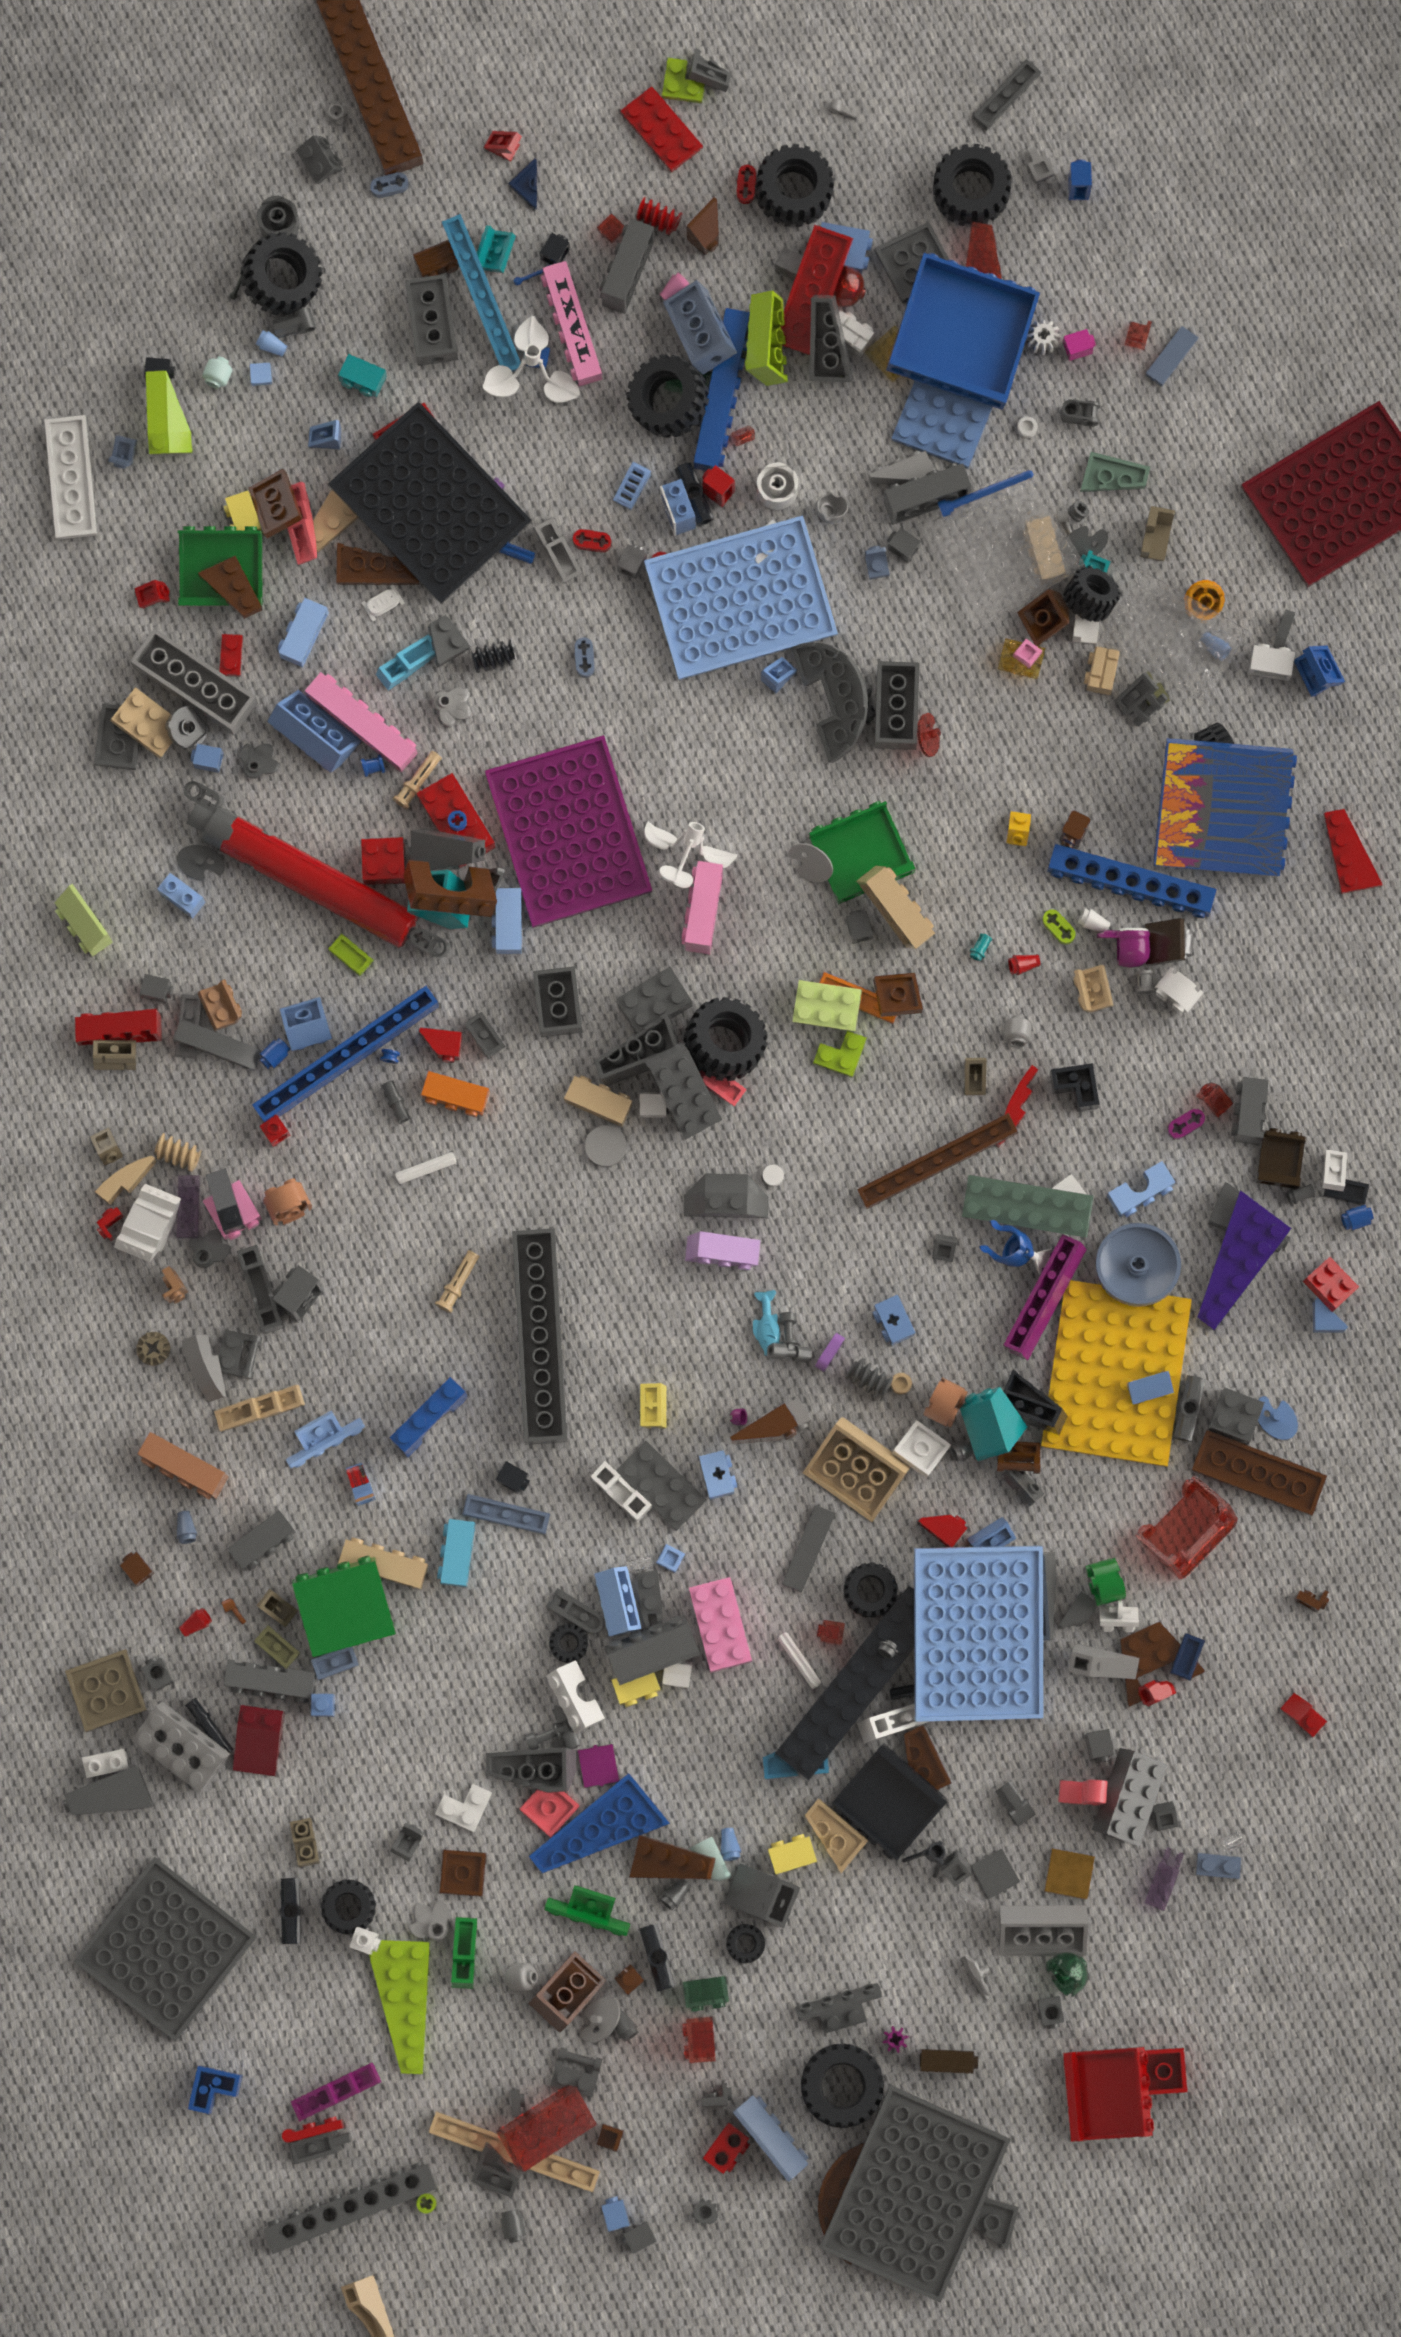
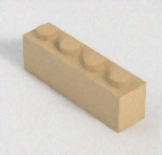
M354 1537L351 1538V1541L345 1540L338 1564L349 1561L350 1564L358 1562V1558L363 1556L375 1557L380 1578L419 1590L422 1589L429 1567L427 1563H424V1558L413 1556L410 1559L404 1557L405 1553L392 1550V1553L383 1551L384 1547L374 1543H372L371 1547L363 1545V1540Z

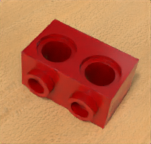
M716 465L712 470L709 468L702 476L703 493L720 507H723L735 493V479Z
M728 2122L703 2156V2159L722 2174L726 2171L730 2173L737 2164L734 2159L739 2153L743 2155L750 2146L747 2142L750 2138ZM732 2134H737L741 2139L737 2147H732L728 2143V2138ZM719 2152H724L728 2157L727 2162L723 2165H719L715 2161V2156Z

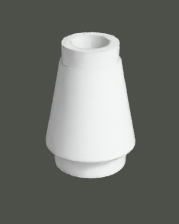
M1084 908L1078 919V924L1082 925V928L1097 932L1108 930L1110 922L1091 908L1089 910Z

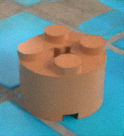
M295 1178L284 1182V1185L278 1188L272 1187L264 1192L263 1202L274 1225H278L280 1221H282L283 1225L291 1223L305 1215L304 1211L307 1208L309 1211L312 1209L311 1202L302 1183L296 1182Z
M942 1377L929 1400L930 1405L926 1407L923 1415L945 1427H952L957 1417L958 1409L964 1404L968 1391Z

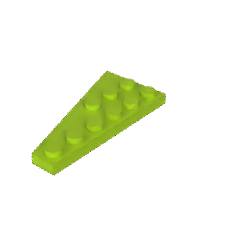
M381 1940L377 1952L373 1951L372 1955L369 1954L400 2072L402 2074H423L430 1942Z

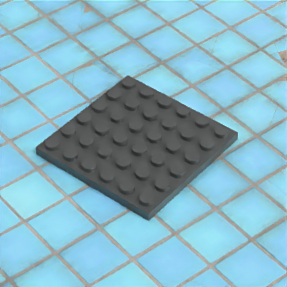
M154 1857L74 1962L176 2042L257 1936Z

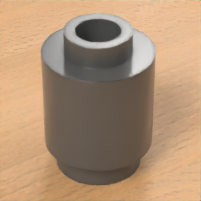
M518 2209L502 2212L500 2220L504 2240L509 2239V2243L522 2241V2236L526 2235L522 2214H519Z

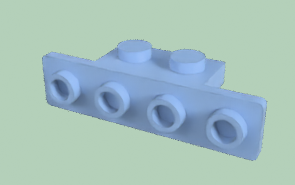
M332 1410L294 1431L304 1449L286 1459L289 1467L297 1468L302 1466L307 1459L320 1456L330 1446H338L348 1436L359 1434L365 1425L361 1418H358L341 1428Z

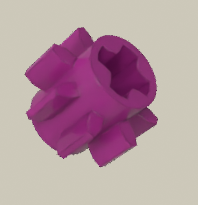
M891 2026V2033L884 2031L887 2040L882 2041V2043L890 2045L887 2051H890L893 2047L899 2053L900 2046L907 2048V2045L903 2042L909 2036L901 2034L903 2028L895 2031L894 2026ZM893 2033L901 2036L902 2039L898 2041L897 2046L889 2041L893 2037Z

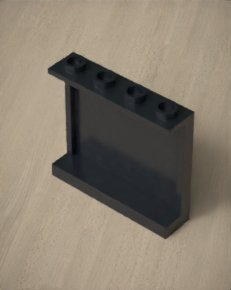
M883 1743L835 1798L832 1804L834 1805L833 1810L841 1817L845 1815L851 1820L849 1824L857 1831L861 1829L867 1834L866 1839L874 1846L876 1844L883 1848L882 1853L887 1858L898 1860L949 1799Z

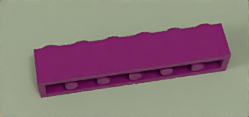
M1064 1234L1060 1237L1003 1344L1010 1353L1027 1361L1029 1360L1087 1251L1080 1241Z

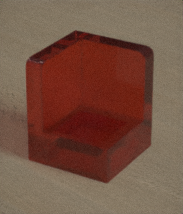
M1148 320L1147 325L1131 322L1125 345L1144 350L1152 321Z

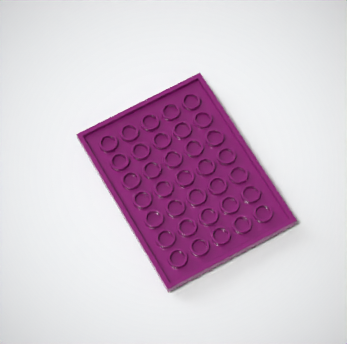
M604 735L485 770L532 928L653 892Z

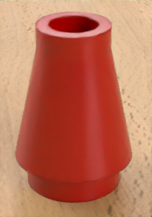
M1038 954L1013 955L1012 958L1008 959L1010 973L1017 976L1041 965Z
M204 1608L196 1609L179 1626V1629L187 1637L209 1627L212 1619Z

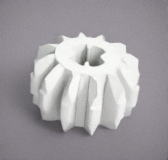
M1042 319L1041 324L1035 321L1033 327L1029 328L1026 340L1029 341V348L1034 347V353H1037L1040 349L1041 354L1045 355L1046 349L1052 353L1053 347L1057 348L1059 346L1058 340L1061 339V335L1057 333L1059 331L1058 326L1052 328V321L1048 324H1045L1044 319ZM1041 335H1045L1046 339H1041Z

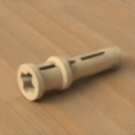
M431 751L410 781L403 783L404 787L397 796L393 797V800L404 809H408L409 803L415 795L417 796L416 793L420 791L419 788L442 757L436 752ZM430 764V766H429L428 769L425 771V773L422 775V777H420L421 773L424 771V769L427 767V765Z
M470 1250L467 1251L450 1284L444 1286V1293L440 1300L435 1303L437 1307L452 1313V1307L457 1298L461 1297L462 1292L460 1290L479 1259V1255Z

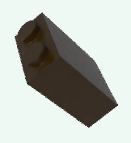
M920 2049L919 2071L974 2074V2069H978V2056H974V2051Z

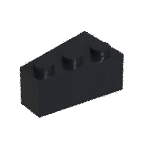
M1013 1369L1003 1392L1023 1421L1028 1425L1060 1435L1068 1417L1063 1408Z

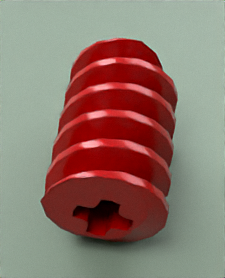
M645 196L638 207L636 220L641 222L644 219V223L647 225L651 223L654 229L659 225L658 229L660 232L666 229V234L671 235L676 231L683 213L680 212L677 217L675 216V209L667 213L668 206L660 210L659 202L654 207L652 199L645 203Z

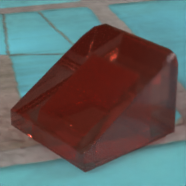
M748 425L731 433L736 446L754 440L755 430Z

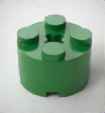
M1115 1558L1085 1566L1087 1577L1091 1581L1088 1583L1091 1595L1094 1596L1096 1606L1125 1599V1586L1123 1578L1120 1577V1569Z

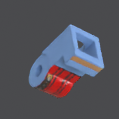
M362 1462L347 1467L346 1472L356 1504L360 1506L376 1500Z

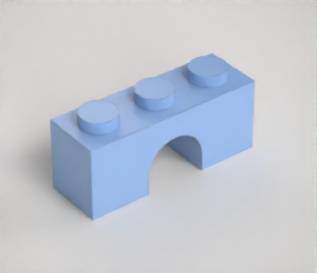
M1163 1161L1144 1171L1143 1176L1147 1181V1189L1145 1191L1134 1192L1125 1182L1108 1192L1107 1198L1119 1217L1125 1215L1127 1218L1137 1212L1136 1208L1143 1204L1146 1207L1155 1201L1154 1197L1160 1193L1162 1196H1165L1173 1191L1172 1186L1176 1182Z

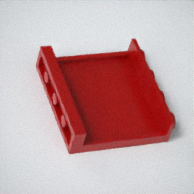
M1144 2047L1063 2053L1071 2142L1152 2136L1154 2121L1150 2114L1152 2099L1148 2092L1150 2077L1146 2070L1148 2055Z

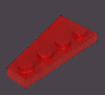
M1345 809L1325 812L1323 816L1341 894L1381 887L1383 884Z

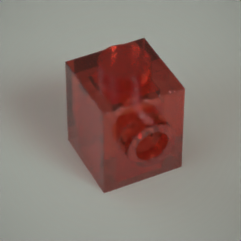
M823 1620V1625L818 1624L817 1637H821L820 1643L841 1646L845 1623Z

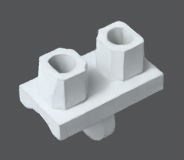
M1122 1600L1117 1601V1606H1099L1100 1626H1102L1104 1632H1112L1114 1626L1122 1627L1125 1632H1134L1135 1627H1139L1138 1607H1123Z

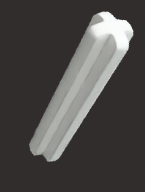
M450 1152L399 1171L395 1176L398 1183L402 1184L456 1163L454 1153Z
M787 1632L781 1634L778 1637V1641L812 1689L821 1685L820 1679Z

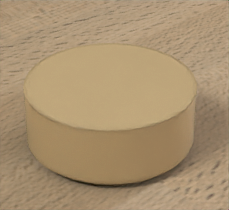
M905 1373L895 1374L891 1389L900 1395L909 1392L912 1386L911 1378Z

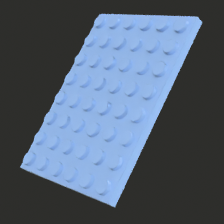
M803 516L644 560L678 680L787 650L798 644L815 642L838 635ZM764 553L768 555L759 564L756 562L757 554Z
M1043 1546L914 1548V1691L916 1722L1043 1718Z

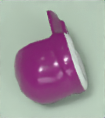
M1146 928L1104 930L1102 933L1097 934V938H1117L1118 966L1127 968L1140 967L1150 957V932Z

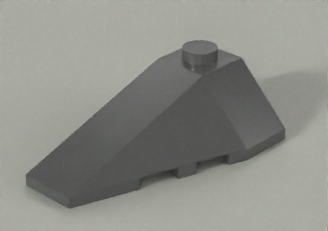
M1043 1552V1641L1052 1640L1057 1574L1055 1552Z

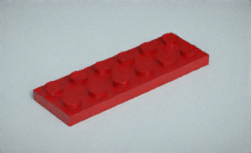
M814 224L784 308V325L781 326V330L784 333L786 344L782 346L810 356L811 298L814 295H834L854 240L852 237Z

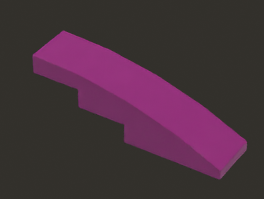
M372 2062L290 2102L300 2122L382 2081Z

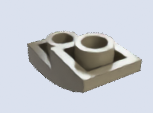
M306 1818L290 1822L298 1867L319 1864L320 1860L312 1819Z

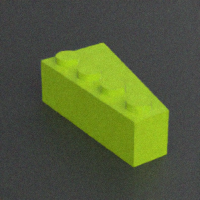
M773 290L751 294L748 341L746 343V371L766 386L788 382V376L784 374L783 365H787L786 356H783L782 345L786 343L784 333L781 330V326L784 325L783 298Z

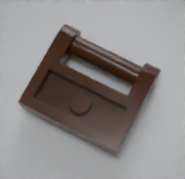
M1017 1441L1009 1452L997 1456V1472L1016 1470L1033 1471V1474H1040V1443Z

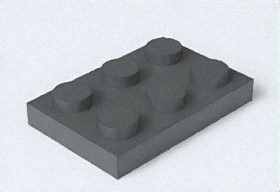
M102 703L94 765L136 770L140 743L110 721L121 705Z

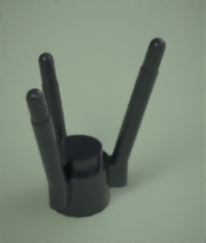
M932 1842V1845L927 1847L926 1850L903 1858L902 1862L905 1863L926 1856L930 1862H936L933 1872V1878H936L941 1865L944 1863L942 1858L945 1856L946 1851L942 1845L943 1842Z

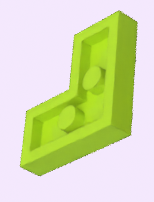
M668 58L662 98L702 104L705 84L685 79L688 60Z
M847 1031L840 1050L820 1043L813 1064L853 1078L867 1037Z

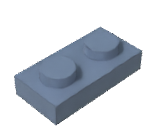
M353 1646L311 1660L318 1680L359 1666Z
M1197 1853L1196 1875L1240 1879L1241 1857Z

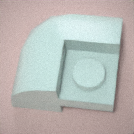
M713 1837L689 1848V1850L716 1858L710 1880L722 1881L731 1877Z

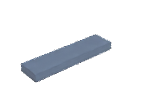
M467 1494L462 1513L464 1516L546 1535L550 1513Z

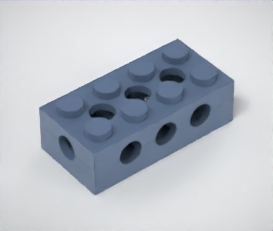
M698 280L663 302L692 365L702 374L707 373L737 353L708 290Z

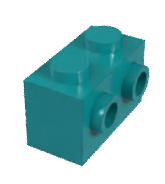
M348 353L338 377L342 386L348 389L355 388L360 390L359 392L366 397L374 396L377 398L387 378L386 369Z

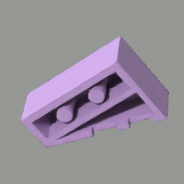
M700 1231L687 1236L685 1261L698 1262L699 1264H718L720 1267L738 1266L740 1270H751V1267L758 1265L760 1240Z

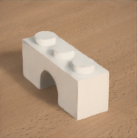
M606 1461L590 1476L591 1480L637 1523L652 1508V1504L637 1490H634Z
M576 1661L546 1675L549 1685L553 1689L558 1703L563 1709L574 1733H578L605 1719L595 1699L585 1702L578 1697L576 1687L585 1678Z

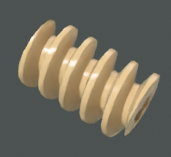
M163 1133L157 1142L154 1155L157 1153L158 1160L164 1157L166 1163L172 1160L174 1166L180 1163L182 1169L188 1166V1170L192 1172L197 1166L202 1150L196 1152L197 1145H194L190 1150L189 1142H186L182 1147L181 1139H178L174 1144L173 1136H170L166 1141L165 1133Z

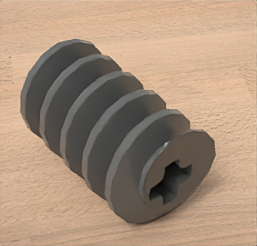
M863 1358L858 1362L855 1361L845 1379L853 1376V1384L860 1381L859 1388L867 1385L866 1392L869 1393L874 1390L873 1397L876 1398L881 1394L882 1400L892 1385L893 1377L885 1380L886 1373L883 1372L878 1375L879 1368L876 1367L871 1371V1363L863 1366Z

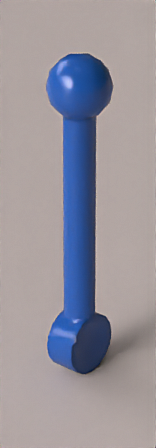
M543 269L521 278H514V284L520 285L522 281L542 274Z

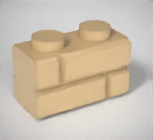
M1096 646L1094 652H1090L1088 664L1091 665V670L1086 672L1084 684H1087V691L1111 695L1120 651Z

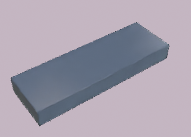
M1181 326L1145 375L1162 387L1199 337Z

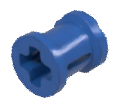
M381 754L377 758L361 759L365 777L380 771L385 773Z

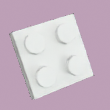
M916 1420L892 1454L927 1479L951 1444Z

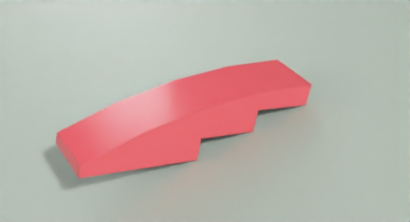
M304 482L291 485L303 519L287 528L298 565L317 558L314 523Z
M702 1070L699 1072L707 1089L732 1106L737 1104L747 1090L735 1080L727 1081V1078H724L723 1081H719L714 1076H711V1078L705 1076L706 1073Z

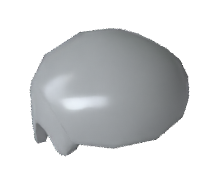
M831 492L817 500L815 511L823 522L833 524L840 522L848 512L849 503L845 496H836Z

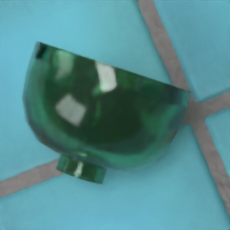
M1065 1952L1059 1953L1047 1961V1972L1051 1971L1057 1980L1052 1981L1064 1995L1068 1996L1071 1994V1997H1074L1085 1987L1088 1981V1966L1082 1957Z

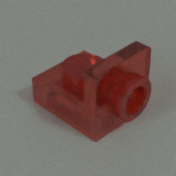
M1212 1082L1202 1086L1200 1092L1196 1095L1199 1100L1204 1101L1215 1117H1220L1234 1104L1220 1085Z

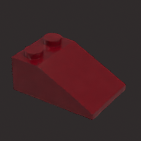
M240 1705L233 1771L276 1776L285 1718L284 1711Z

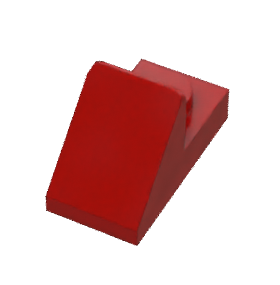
M492 131L484 149L508 161H512L520 146L519 141L522 136L518 132Z
M1293 1693L1280 1708L1312 1738L1327 1722L1312 1708L1309 1702L1296 1693Z

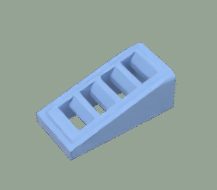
M632 462L613 501L632 510L651 476V471ZM634 471L637 472V473H639V474H641V475H643V477L641 478V477H639V476L633 474ZM630 479H633V480H635L636 482H638L639 485H636V484L630 482L629 480H630ZM627 486L635 490V493L625 489V487ZM623 493L631 497V501L621 497V494Z

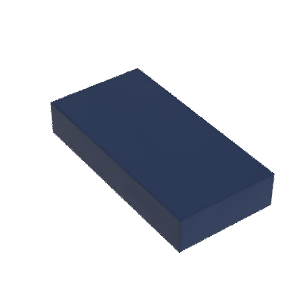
M1184 1633L1170 1674L1191 1681L1205 1640Z

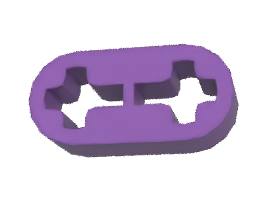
M838 1333L833 1336L815 1367L823 1372L827 1369L845 1340L843 1336Z

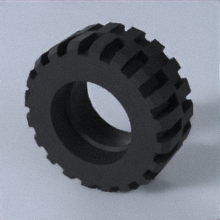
M793 144L792 147L783 145L780 151L775 148L770 152V156H766L763 159L762 165L759 166L755 183V197L758 199L760 209L765 208L764 214L768 218L770 216L774 217L773 221L777 224L781 221L787 227H790L791 224H796V227H802L804 222L809 225L814 222V218L819 219L823 216V212L829 207L834 188L833 170L831 167H828L829 162L827 159H821V153L817 150L814 152L810 151L811 147L805 145L804 148H801L799 144ZM785 173H799L810 180L814 189L805 198L792 199L783 195L778 190L775 183L776 179Z
M964 144L961 149L958 150L955 147L951 149L950 155L946 153L942 157V162L938 163L936 173H934L933 195H935L934 201L936 206H940L939 211L942 215L948 214V220L951 222L957 220L959 221L958 225L961 226L969 223L970 227H976L977 223L980 222L983 226L988 224L989 219L994 221L998 218V214L1005 210L1011 191V172L1007 170L1008 164L1006 161L1000 160L1001 155L997 151L993 154L988 146H985L983 149L980 148V144H974V147ZM964 172H978L990 181L991 191L982 198L967 199L955 191L953 181Z
M279 232L277 235L270 233L266 237L260 238L243 259L240 274L243 275L241 284L246 286L244 292L247 297L251 296L253 298L251 302L255 306L257 303L262 306L261 310L264 312L271 310L273 315H278L280 312H282L283 316L290 315L291 312L305 307L321 286L322 279L320 276L323 272L322 267H318L321 263L319 256L315 257L314 248L312 246L309 248L306 245V240L303 238L301 240L296 239L297 235L291 233L289 236H286V232ZM273 258L288 262L297 274V287L294 289H282L274 285L266 275L265 262Z
M667 354L659 356V359L655 356L649 358V363L643 362L640 365L641 369L638 372L634 371L632 374L634 379L629 381L627 386L630 392L626 393V399L630 401L627 406L629 411L632 412V417L642 427L656 436L661 435L664 438H669L671 435L674 437L681 436L682 431L688 433L691 431L690 427L692 425L697 426L700 423L698 421L699 417H704L706 413L704 406H708L709 399L705 395L709 394V390L705 385V378L688 361L676 355L669 357ZM669 380H680L682 396L678 404L667 412H655L653 398L657 389Z
M722 997L720 1001L719 998H714L710 1002L703 1003L695 1011L685 1029L684 1046L688 1049L698 1071H704L706 1073L705 1076L709 1078L714 1076L719 1081H723L724 1078H727V1081H734L736 1077L738 1079L745 1077L758 1064L767 1047L766 1040L768 1034L764 1030L766 1027L764 1021L759 1020V1013L756 1010L753 1012L749 1004L746 1003L744 1005L740 1003L741 1000L734 999L732 1001L729 997ZM712 1027L730 1029L739 1037L742 1043V1050L729 1052L719 1048L711 1040L709 1029Z
M843 2043L824 2047L809 2059L803 2070L801 2094L804 2103L817 2120L828 2126L849 2128L860 2125L871 2118L877 2111L883 2098L884 2081L882 2071L876 2060L868 2052L857 2046ZM836 2065L853 2067L860 2074L863 2082V2090L859 2099L846 2107L831 2104L822 2092V2080L825 2073Z

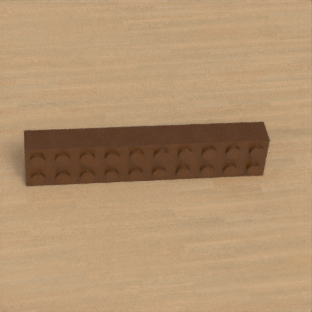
M314 0L384 175L401 173L423 165L422 153L360 0Z

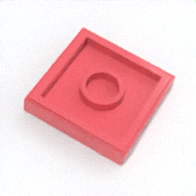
M536 1790L519 1810L551 1838L580 1805L565 1792L547 1793Z

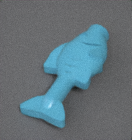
M775 1290L754 1293L755 1297L762 1302L763 1316L761 1320H753V1333L764 1351V1356H768V1346L772 1343H779L781 1331L777 1323L778 1315H771L770 1302L776 1295Z

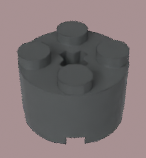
M271 196L261 203L262 205L257 211V221L264 237L270 233L277 235L279 232H286V236H289L291 233L298 234L300 221L296 206L292 201L282 196Z

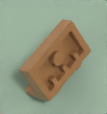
M225 979L220 981L218 985L198 992V996L214 1031L236 1024L242 1017L241 1007L235 1002L233 990Z
M170 1266L162 1270L165 1275L162 1279L171 1290L162 1296L169 1303L174 1302L176 1304L185 1299V1294L188 1291L176 1271Z

